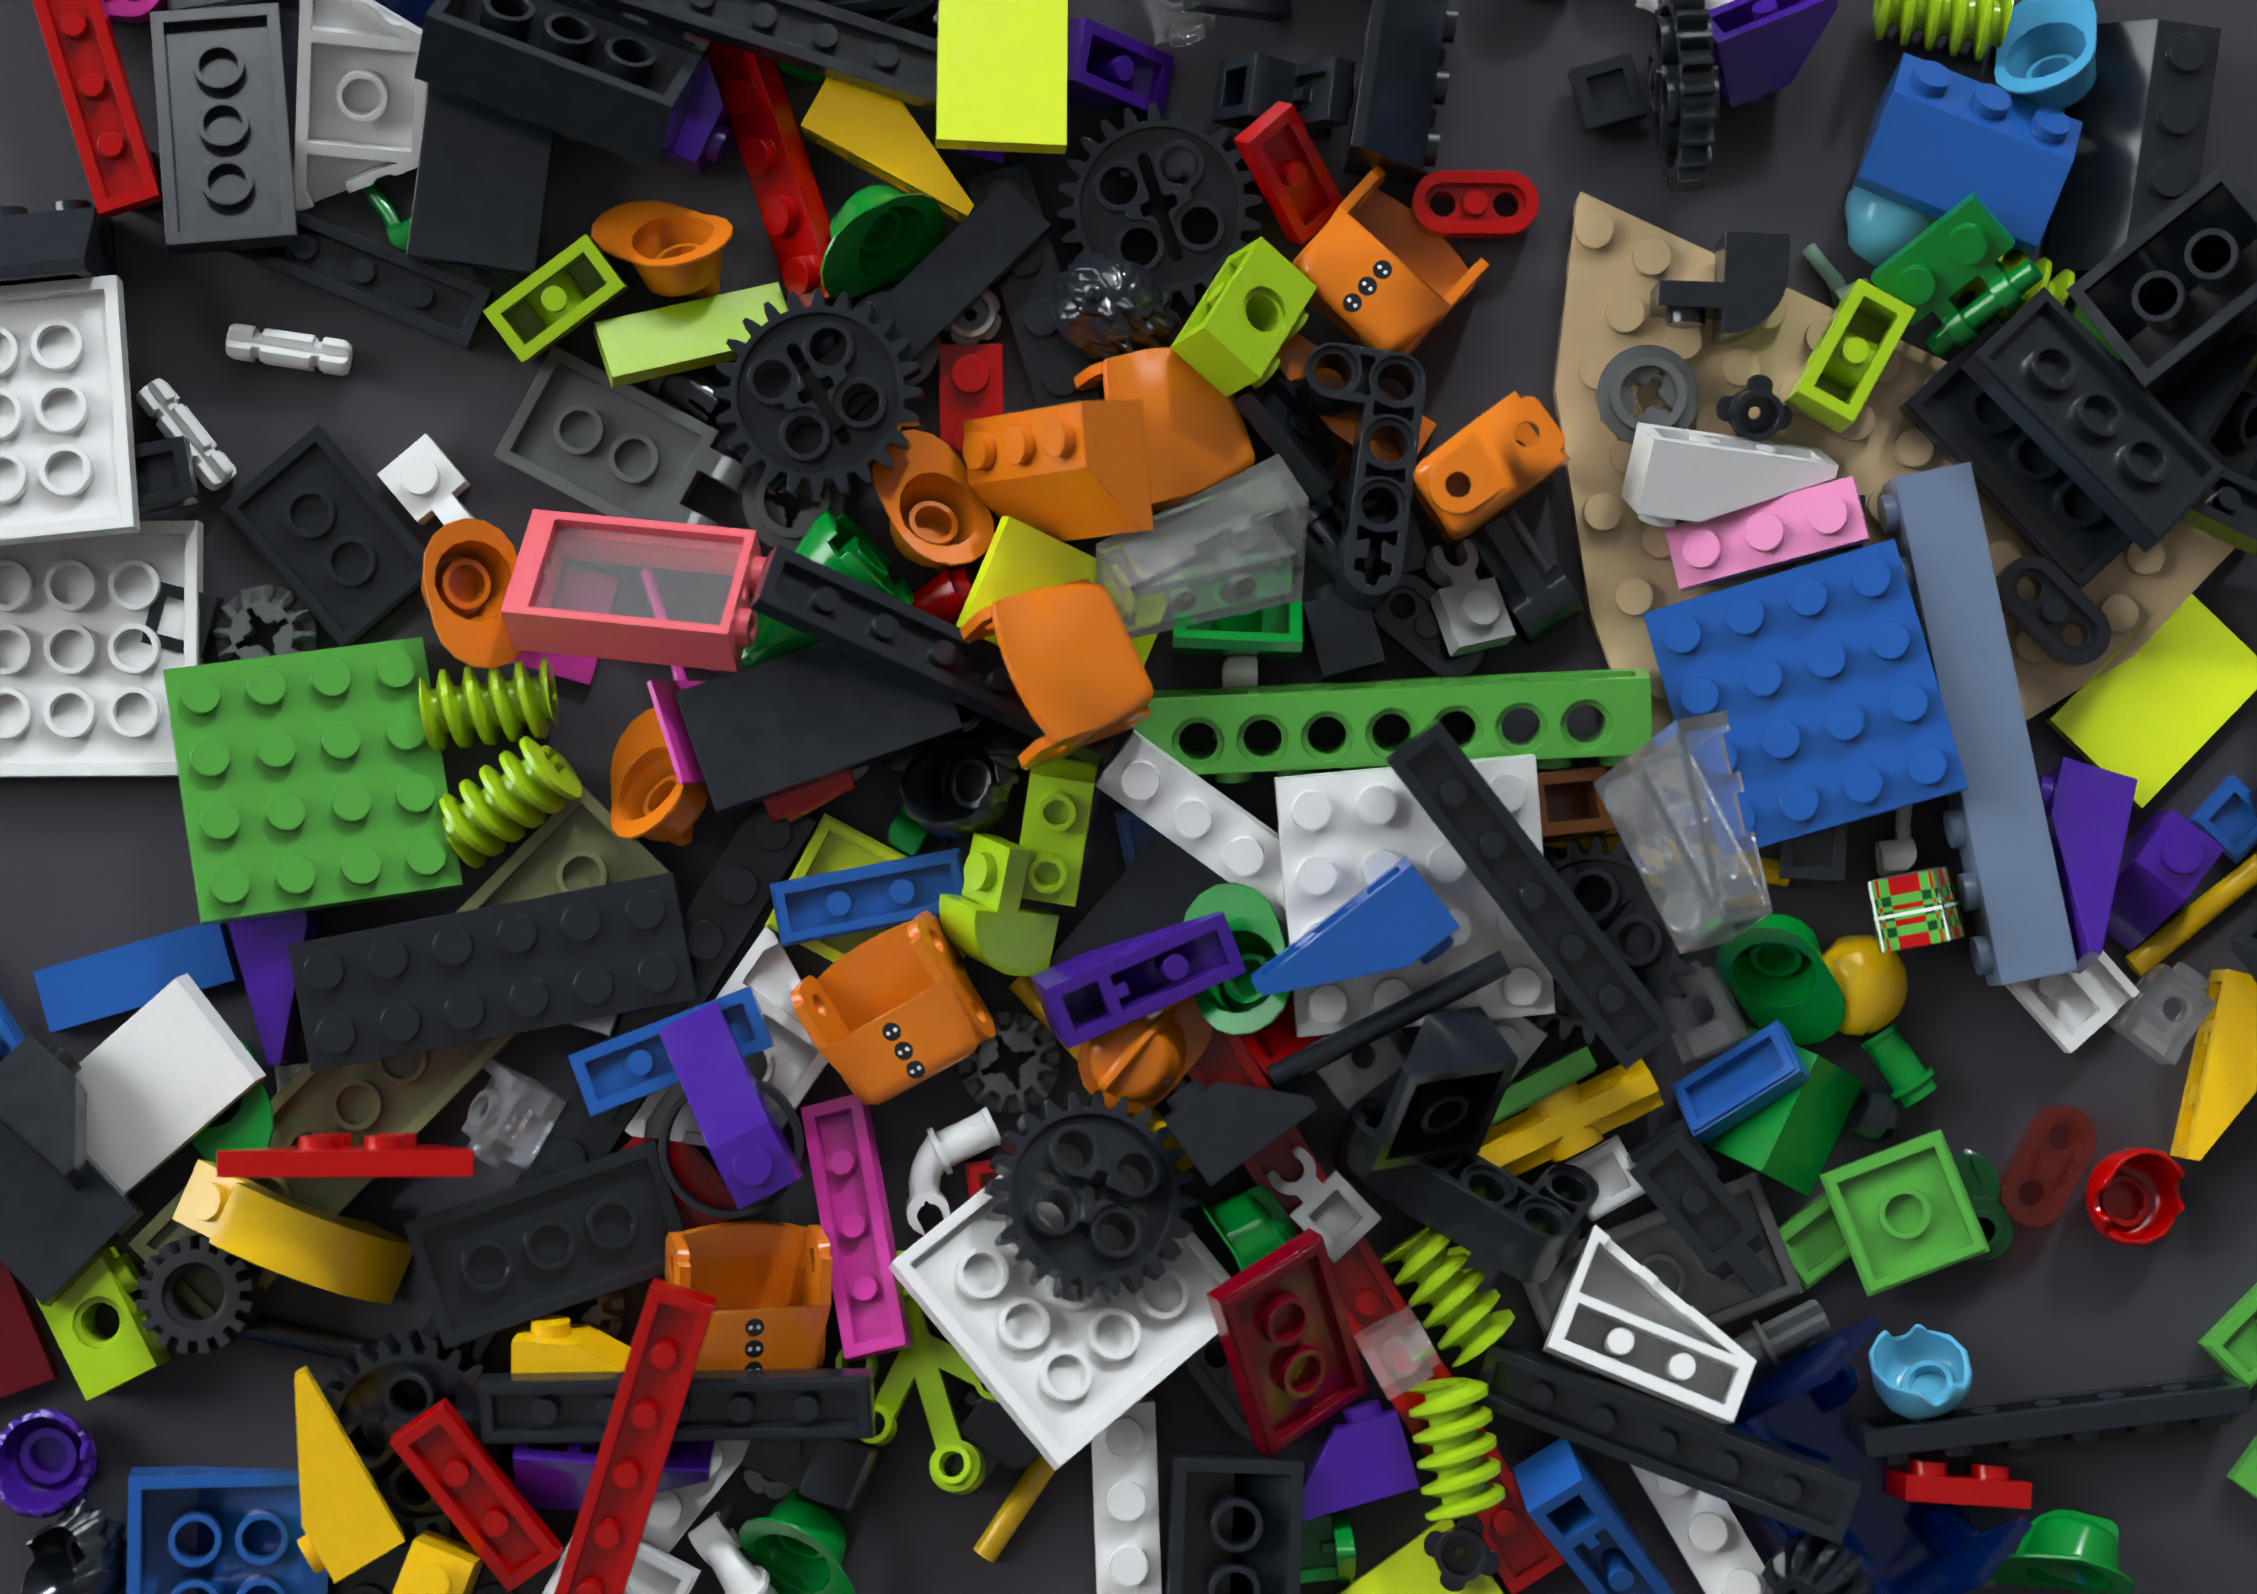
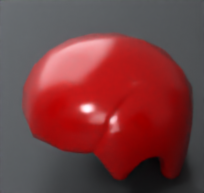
M2130 1147L2103 1157L2092 1169L2087 1181L2085 1196L2091 1223L2098 1229L2100 1235L2119 1245L2144 1247L2164 1238L2177 1220V1216L2181 1215L2185 1210V1205L2180 1198L2179 1182L2185 1177L2182 1167L2164 1151Z

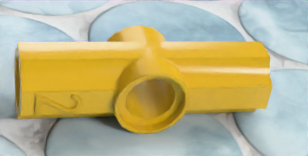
M1642 1058L1627 1070L1619 1063L1580 1083L1575 1081L1526 1109L1491 1126L1479 1153L1476 1154L1516 1177L1549 1160L1555 1163L1578 1154L1602 1141L1604 1133L1623 1124H1628L1649 1112L1655 1111L1654 1109L1664 1105L1658 1086Z

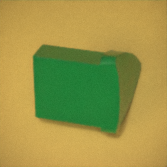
M1345 1509L1303 1521L1300 1584L1337 1580L1338 1584L1351 1583L1356 1570V1549L1351 1525Z

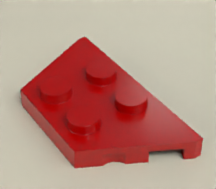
M386 1132L377 1133V1135L364 1136V1145H352V1133H312V1135L298 1136V1146L217 1151V1178L474 1176V1149L443 1145H417V1133Z

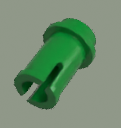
M1893 1022L1867 1038L1860 1045L1863 1050L1867 1051L1893 1089L1889 1096L1893 1100L1899 1098L1903 1106L1907 1108L1937 1088V1085L1931 1078L1935 1072L1932 1067L1925 1070L1898 1031V1026Z

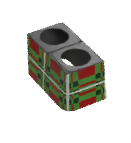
M1952 866L1931 868L1874 879L1868 882L1879 953L1950 941L1951 938L1954 940L1968 935Z

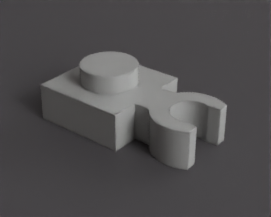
M1470 539L1463 540L1454 550L1459 566L1448 563L1441 546H1434L1425 556V569L1429 577L1443 588L1438 589L1429 600L1450 657L1507 645L1516 633L1495 577L1483 580L1477 579L1475 569L1479 562V555L1473 542Z
M1295 1145L1290 1151L1302 1163L1303 1172L1301 1176L1295 1181L1288 1182L1281 1179L1276 1171L1270 1169L1266 1173L1267 1178L1278 1192L1285 1195H1296L1302 1201L1289 1214L1290 1217L1304 1231L1310 1228L1322 1235L1328 1256L1336 1263L1382 1218L1336 1170L1326 1180L1321 1182L1316 1177V1165L1312 1156L1302 1147Z

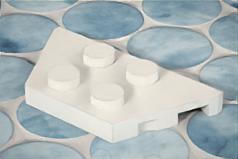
M300 0L294 158L297 210L303 211L311 208L316 201L345 190L351 193L373 185L374 181L386 175L397 176L418 168L429 83L414 78L423 29L374 0Z
M765 927L716 999L748 986L753 987L775 1046L745 1058L755 1078L763 1080L779 1090L788 1099L794 1110H796L828 1064V1060L818 1051L793 1011L795 1006L790 994L799 981H801V978L784 947H781V942L776 933L770 928ZM677 1083L649 1094L624 1131L634 1137L659 1139L661 1127L669 1109L684 1093L681 1084ZM763 1092L782 1131L789 1120L779 1104ZM687 1101L675 1118L670 1141L707 1146L690 1104Z

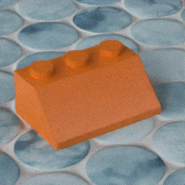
M1143 399L1078 401L963 421V457L967 466L968 486L1000 520L1002 516H1011L1062 542L1154 530Z

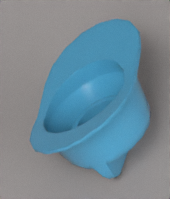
M2022 0L2015 5L2005 39L1999 49L1996 47L1994 73L1997 85L2006 92L2012 93V95L2043 107L2058 109L2064 114L2065 108L2083 99L2092 90L2097 76L2095 61L2097 13L2093 0Z

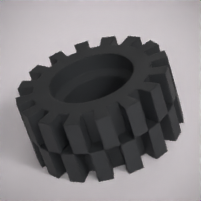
M203 1234L179 1238L159 1248V1253L156 1256L150 1257L143 1266V1268L147 1269L145 1276L138 1278L136 1289L142 1290V1299L135 1301L137 1312L144 1310L148 1320L142 1322L146 1331H155L159 1335L156 1340L164 1347L173 1345L177 1347L176 1352L183 1354L212 1352L232 1344L234 1340L243 1337L250 1330L248 1327L250 1322L257 1320L261 1309L257 1308L258 1300L264 1298V1286L258 1287L256 1278L262 1275L259 1266H252L249 1261L210 1244V1238ZM194 1268H202L214 1273L221 1281L224 1290L221 1307L213 1316L206 1319L194 1318L182 1310L177 1300V1286L180 1279L186 1272Z

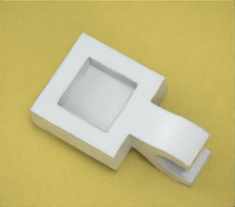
M426 433L377 474L422 526L435 515H437L443 525L463 518L475 519L457 499V496L466 490L470 483Z

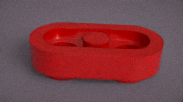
M1439 170L1426 175L1419 181L1411 198L1410 210L1418 228L1432 237L1513 238L1525 232L1532 224L1538 212L1539 197L1534 184L1526 176L1518 172ZM1437 197L1447 198L1453 205V212L1445 217L1438 216L1431 210L1430 202ZM1502 197L1509 198L1516 206V213L1510 217L1498 215L1494 210V201Z

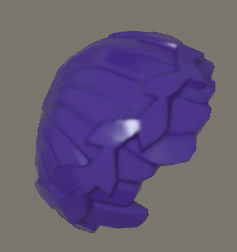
M40 1408L38 1411L22 1415L21 1419L11 1421L7 1429L0 1434L1 1501L7 1507L12 1508L14 1512H17V1515L37 1519L56 1515L74 1506L89 1489L95 1474L97 1453L92 1435L72 1415L51 1408Z

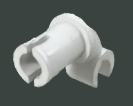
M987 1107L937 1132L934 1131L933 1127L926 1129L928 1136L920 1146L911 1166L908 1180L909 1198L906 1201L905 1208L908 1223L916 1232L925 1235L923 1226L917 1218L918 1211L924 1206L925 1201L939 1207L944 1219L950 1215L947 1199L940 1191L941 1178L946 1171L947 1175L954 1173L951 1168L952 1166L989 1148L1001 1145V1136Z
M718 1511L688 1533V1537L696 1551L714 1570L725 1590V1594H779L769 1584V1573L762 1566H753L741 1553L739 1548L742 1545L738 1534L733 1527L729 1530L725 1527Z

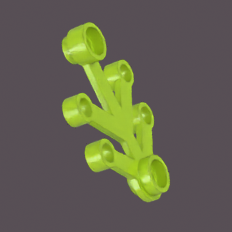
M896 1251L897 1257L901 1255L904 1251ZM904 1289L914 1347L899 1351L875 1399V1414H881L884 1417V1430L873 1439L860 1440L872 1446H883L894 1438L897 1431L896 1418L916 1380L936 1447L930 1459V1475L937 1486L955 1495L969 1494L976 1490L983 1482L986 1474V1462L978 1448L962 1441L941 1369L974 1385L977 1392L987 1400L994 1403L999 1402L992 1393H989L986 1386L952 1345L930 1335L922 1308L909 1292ZM843 1348L836 1357V1369L848 1368L849 1360L844 1358ZM876 1356L866 1358V1368H873V1379L879 1368ZM953 1454H961L964 1459L962 1472L955 1477H948L944 1469L946 1460Z

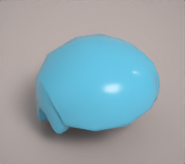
M1853 186L1852 190L1848 192L1844 207L1849 246L1856 254L1874 266L1883 264L1938 220V218Z
M1915 1324L1906 1334L1895 1337L1887 1330H1884L1877 1336L1868 1352L1876 1393L1892 1412L1908 1419L1924 1420L1938 1417L1959 1407L1969 1395L1973 1382V1373L1968 1352L1950 1334L1927 1330L1921 1324Z

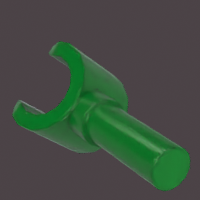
M375 182L373 185L362 188L361 191L382 218L389 240L396 247L397 251L406 254L411 218L401 222L398 213Z
M905 803L902 804L900 813H898L890 826L888 843L891 849L907 857L917 856L929 832L908 816L905 811Z

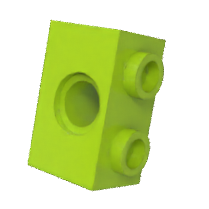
M585 234L483 310V312L522 363L529 364L627 291L629 287L603 252L596 246L592 238Z
M1261 236L1227 257L1170 348L1225 397H1229L1248 385L1258 388L1278 368L1281 360L1276 356V353L1282 343L1290 340L1307 321L1309 314L1304 308L1317 286Z
M1859 278L1844 293L1784 403L1839 434L1843 432L1857 418L1916 309Z
M1060 758L1031 768L1019 844L1031 850L1022 899L1072 907L1076 906L1098 772L1097 766L1088 762Z
M116 1246L110 1247L51 1307L44 1306L37 1300L86 1402L102 1396L172 1360L167 1348L156 1341L159 1335L155 1331L147 1332L142 1325V1322L148 1319L144 1310L137 1312L135 1302L142 1299L138 1291L139 1289H136L137 1280L141 1277V1274L132 1258L126 1253L120 1255ZM101 1303L111 1305L119 1315V1329L113 1337L101 1333L95 1324V1312Z

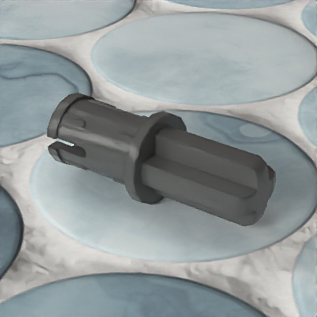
M1808 1300L1761 1325L1757 1319L1752 1321L1753 1328L1739 1334V1336L1732 1340L1756 1360L1753 1369L1755 1371L1771 1363L1774 1367L1781 1365L1778 1358L1827 1334L1831 1328L1821 1305L1816 1300Z

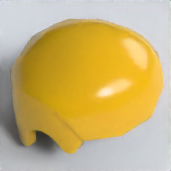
M1852 935L1836 939L1823 952L1821 957L1839 983L1846 1000L1845 1018L1838 1031L1846 1035H1872L1885 1028L1894 1020L1904 1006L1908 992L1906 967L1896 951L1879 953L1878 941L1873 935Z

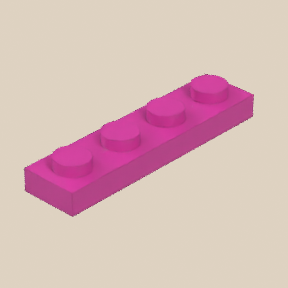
M852 1094L801 1107L821 1228L830 1243L832 1290L844 1358L850 1361H857L914 1347L903 1285L888 1268L890 1263L897 1258L870 1105L862 1104Z

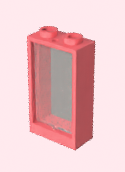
M533 509L500 612L513 650L738 672L744 647L751 648L756 639L757 612L749 608L768 557L762 556L756 530Z

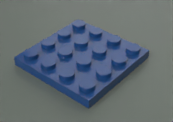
M1894 538L1643 613L1715 861L1969 789Z

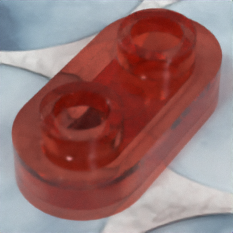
M2052 1105L2041 1109L2031 1119L2000 1178L1999 1204L2005 1209L2012 1221L2026 1226L2038 1227L2051 1223L2063 1211L2095 1150L2097 1142L2093 1122L2080 1109L2066 1105ZM2056 1125H2062L2068 1133L2067 1143L2059 1149H2055L2049 1142V1133ZM2032 1181L2038 1188V1197L2034 1203L2025 1205L2019 1198V1189L2025 1182Z

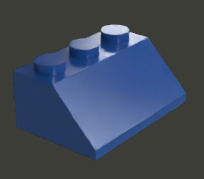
M1904 52L1875 109L1853 186L1938 219L1974 191L2015 238L2013 248L2033 256L2039 246L2073 164L2083 122L2065 115L2058 109L2043 107L2007 93L1997 85L1984 84L1948 70L1938 62L1923 60Z

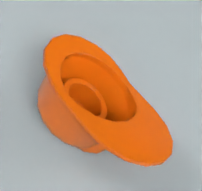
M657 200L632 201L616 205L600 214L592 224L591 238L602 251L614 257L632 262L643 283L653 294L662 297L686 295L707 298L716 296L719 293V276L723 268V248L732 238L733 226L725 218L702 214L672 203Z
M914 429L900 431L912 445L911 449L902 450L891 446L887 453L896 468L893 471H889L876 463L871 469L877 496L890 518L889 533L896 549L907 560L919 566L934 568L939 573L947 566L951 567L974 562L986 553L994 536V520L987 505L968 486L967 470L960 458L947 443L931 433Z
M463 518L445 524L431 537L424 552L421 591L426 606L430 609L432 623L438 638L452 656L474 668L495 669L510 664L522 652V650H513L500 612L518 557L514 545L502 530L485 520Z
M655 708L644 711L629 724L620 736L612 755L610 771L611 829L619 838L631 840L643 836L649 840L669 841L677 846L684 847L692 841L694 823L705 808L708 799V788L706 784L678 783Z
M1195 994L1081 1043L1078 1069L1083 1085L1091 1096L1096 1090L1101 1091L1105 1107L1112 1109L1122 1096L1127 1097V1113L1132 1114L1143 1111L1146 1108L1151 1109L1167 1097L1202 1056L1212 1037L1213 1026L1203 1018L1196 1002Z

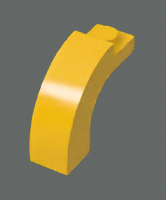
M198 1159L172 1218L209 1237L210 1244L249 1262L330 1292L375 1303H392L413 1255L409 1241L366 1220L343 1217L307 1206L275 1193L244 1177L217 1178V1164Z

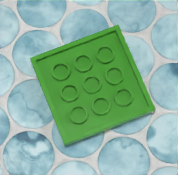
M423 637L163 670L165 694L201 927L462 888L463 882L459 857L444 833L442 819L445 816L439 804V797L444 793L448 794L441 750L434 751L429 745L424 734L419 703L420 676H423L428 688L431 689Z

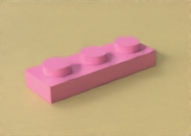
M1853 476L1791 492L1702 522L1685 521L1676 524L1675 527H1664L1678 587L1682 592L1871 541L1856 481Z

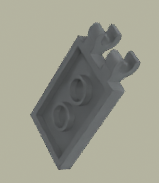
M555 345L552 346L493 455L497 460L604 516L720 527L718 523L685 507L701 475L703 474L723 487L743 496L746 482L752 473L748 472L741 463L715 450L723 436L715 428L630 384L612 388L607 372Z

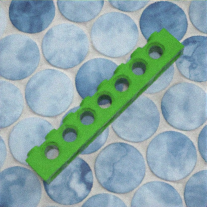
M1645 668L1153 690L1152 700L1148 704L1151 716L1133 727V731H1137L1196 775L1214 774V782L1217 783L1247 782L1252 780V772L1277 771L1278 777L1316 774V769L1341 768V771L1390 766L1385 760L1386 757L1434 720L1438 719L1440 721L1445 714L1452 711L1464 712L1473 719V727L1470 733L1462 739L1455 740L1469 760L1533 754L1536 756L1537 768L1562 769L1573 766V758L1598 757V763L1603 766H1627L1637 763V755L1653 754L1651 677ZM1583 705L1594 706L1601 711L1602 717L1599 726L1593 732L1582 735L1573 733L1567 728V719L1575 708ZM1517 708L1529 709L1537 715L1536 727L1530 734L1524 737H1512L1502 729V722L1505 716ZM1387 714L1402 716L1410 725L1408 733L1402 740L1395 743H1386L1379 740L1373 733L1374 724L1379 718ZM1322 717H1332L1344 725L1345 734L1334 745H1319L1311 739L1308 733L1312 723ZM1268 720L1278 726L1282 735L1274 746L1260 749L1252 746L1247 741L1244 734L1246 728L1254 721ZM1192 723H1204L1215 731L1217 741L1213 747L1206 751H1193L1183 743L1181 732Z

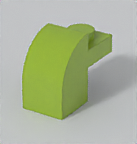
M973 833L970 853L964 865L962 894H940L939 917L943 932L959 952L1004 974L1030 977L1048 969L1060 915L1021 899L1031 850L995 834Z

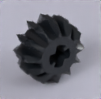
M1799 1531L1793 1537L1787 1538L1767 1561L1766 1568L1761 1574L1767 1583L1763 1594H1873L1872 1587L1876 1578L1871 1573L1861 1569L1860 1566L1864 1555H1852L1845 1549L1844 1539L1840 1545L1814 1534L1806 1535Z

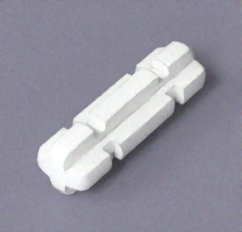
M238 323L230 325L226 339V354L235 360L255 362L256 358H259L263 364L314 371L315 367H319V370L323 373L340 376L347 375L352 364V345L343 339L324 337L323 341H319V338H315V335L265 328L263 332H260V329H256V326Z
M158 378L148 383L136 395L137 402L149 417L158 419L155 425L167 439L184 436L190 442L195 475L206 488L216 491L234 478L237 473L235 466L224 453H221L220 450L215 451L217 447L215 441L188 407L178 404L180 397L168 382Z

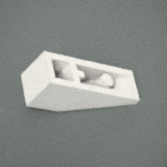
M1638 422L1621 496L1639 514V520L1660 527H1675L1677 519L1702 522L1834 479L1837 476L1839 465L1820 448L1765 440L1752 441L1744 437Z

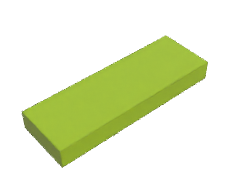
M779 283L765 284L594 322V336L611 387L614 388L716 365L717 363L737 360L738 357L726 342L728 339H735L747 343L751 338L742 322L745 318L751 319L760 326H763L768 322L763 305L767 301L780 314L788 311Z

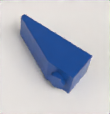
M1405 856L1250 976L1262 996L1407 968L1418 959L1425 965L1437 959L1453 945L1454 939L1451 937V934L1460 928V925Z
M1560 1438L1512 1468L1528 1514L1591 1594H1675L1598 1475L1571 1441Z

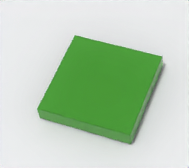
M1941 1129L1934 1130L1818 1175L1868 1297L1990 1251Z

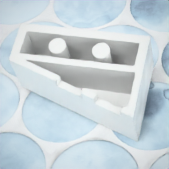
M1596 1225L1588 1231L1542 1350L1724 1425L1734 1422L1756 1364V1360L1694 1307L1686 1304L1660 1282L1656 1275L1644 1265L1641 1266Z

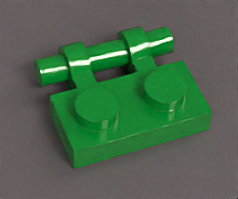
M1973 191L1872 272L1871 280L1880 290L1916 309L1909 322L1911 326L1915 325L1931 311L1936 314L1943 325L1926 337L1925 342L1938 358H1942L1958 344L1965 348L1981 335L1979 328L2002 310L2006 309L2011 312L2026 301L2027 296L2025 292L2043 279V275L2030 259H2026L2010 273L1998 259L2014 247L2015 238ZM1979 275L1989 289L1963 308L1952 295Z

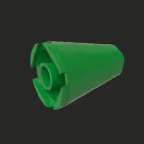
M828 507L816 518L794 550L796 553L909 605H913L914 596L906 579L903 577L894 584L888 576L886 567L892 560L884 549L866 530L845 513L835 520L833 507ZM757 612L756 639L751 648L744 647L741 660L748 668L822 643V641Z

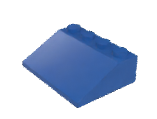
M220 1466L132 1467L128 1476L127 1594H328L327 1569L315 1574L297 1543L299 1538L306 1535L301 1525L299 1469Z

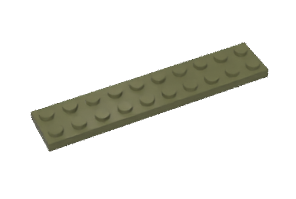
M582 786V796L575 800L567 799L564 809L559 813L552 814L457 912L671 871L638 838L631 840L619 838L611 829V812L585 786ZM519 1033L311 1072L308 1061L270 1100L273 1107L274 1132L269 1147L298 1146V1136L312 1135V1133H352V1145H364V1136L377 1135V1133L415 1132L418 1137ZM378 1177L244 1178L299 1203L340 1216ZM186 1186L128 1244L145 1262L150 1257L156 1256L159 1253L158 1249L165 1244L174 1242L179 1238L201 1234L172 1219ZM259 1266L262 1275L256 1277L258 1287L264 1286L265 1292L281 1274ZM202 1268L191 1269L183 1275L177 1286V1294L202 1319L213 1316L222 1305L224 1298L222 1283L209 1270Z

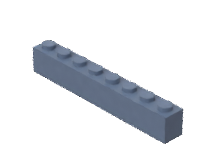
M1971 462L1896 476L1882 485L1884 495L1877 498V510L1883 532L1885 534L1892 533L1897 545L1969 787L1968 790L1947 795L1950 810L1943 812V824L1949 846L1952 849L1959 848L1964 873L1957 874L1956 885L1963 910L1965 912L1972 911L1977 934L1976 937L1970 938L1969 943L1973 966L1978 975L1985 974L1987 986H2002L2077 971L2076 956Z

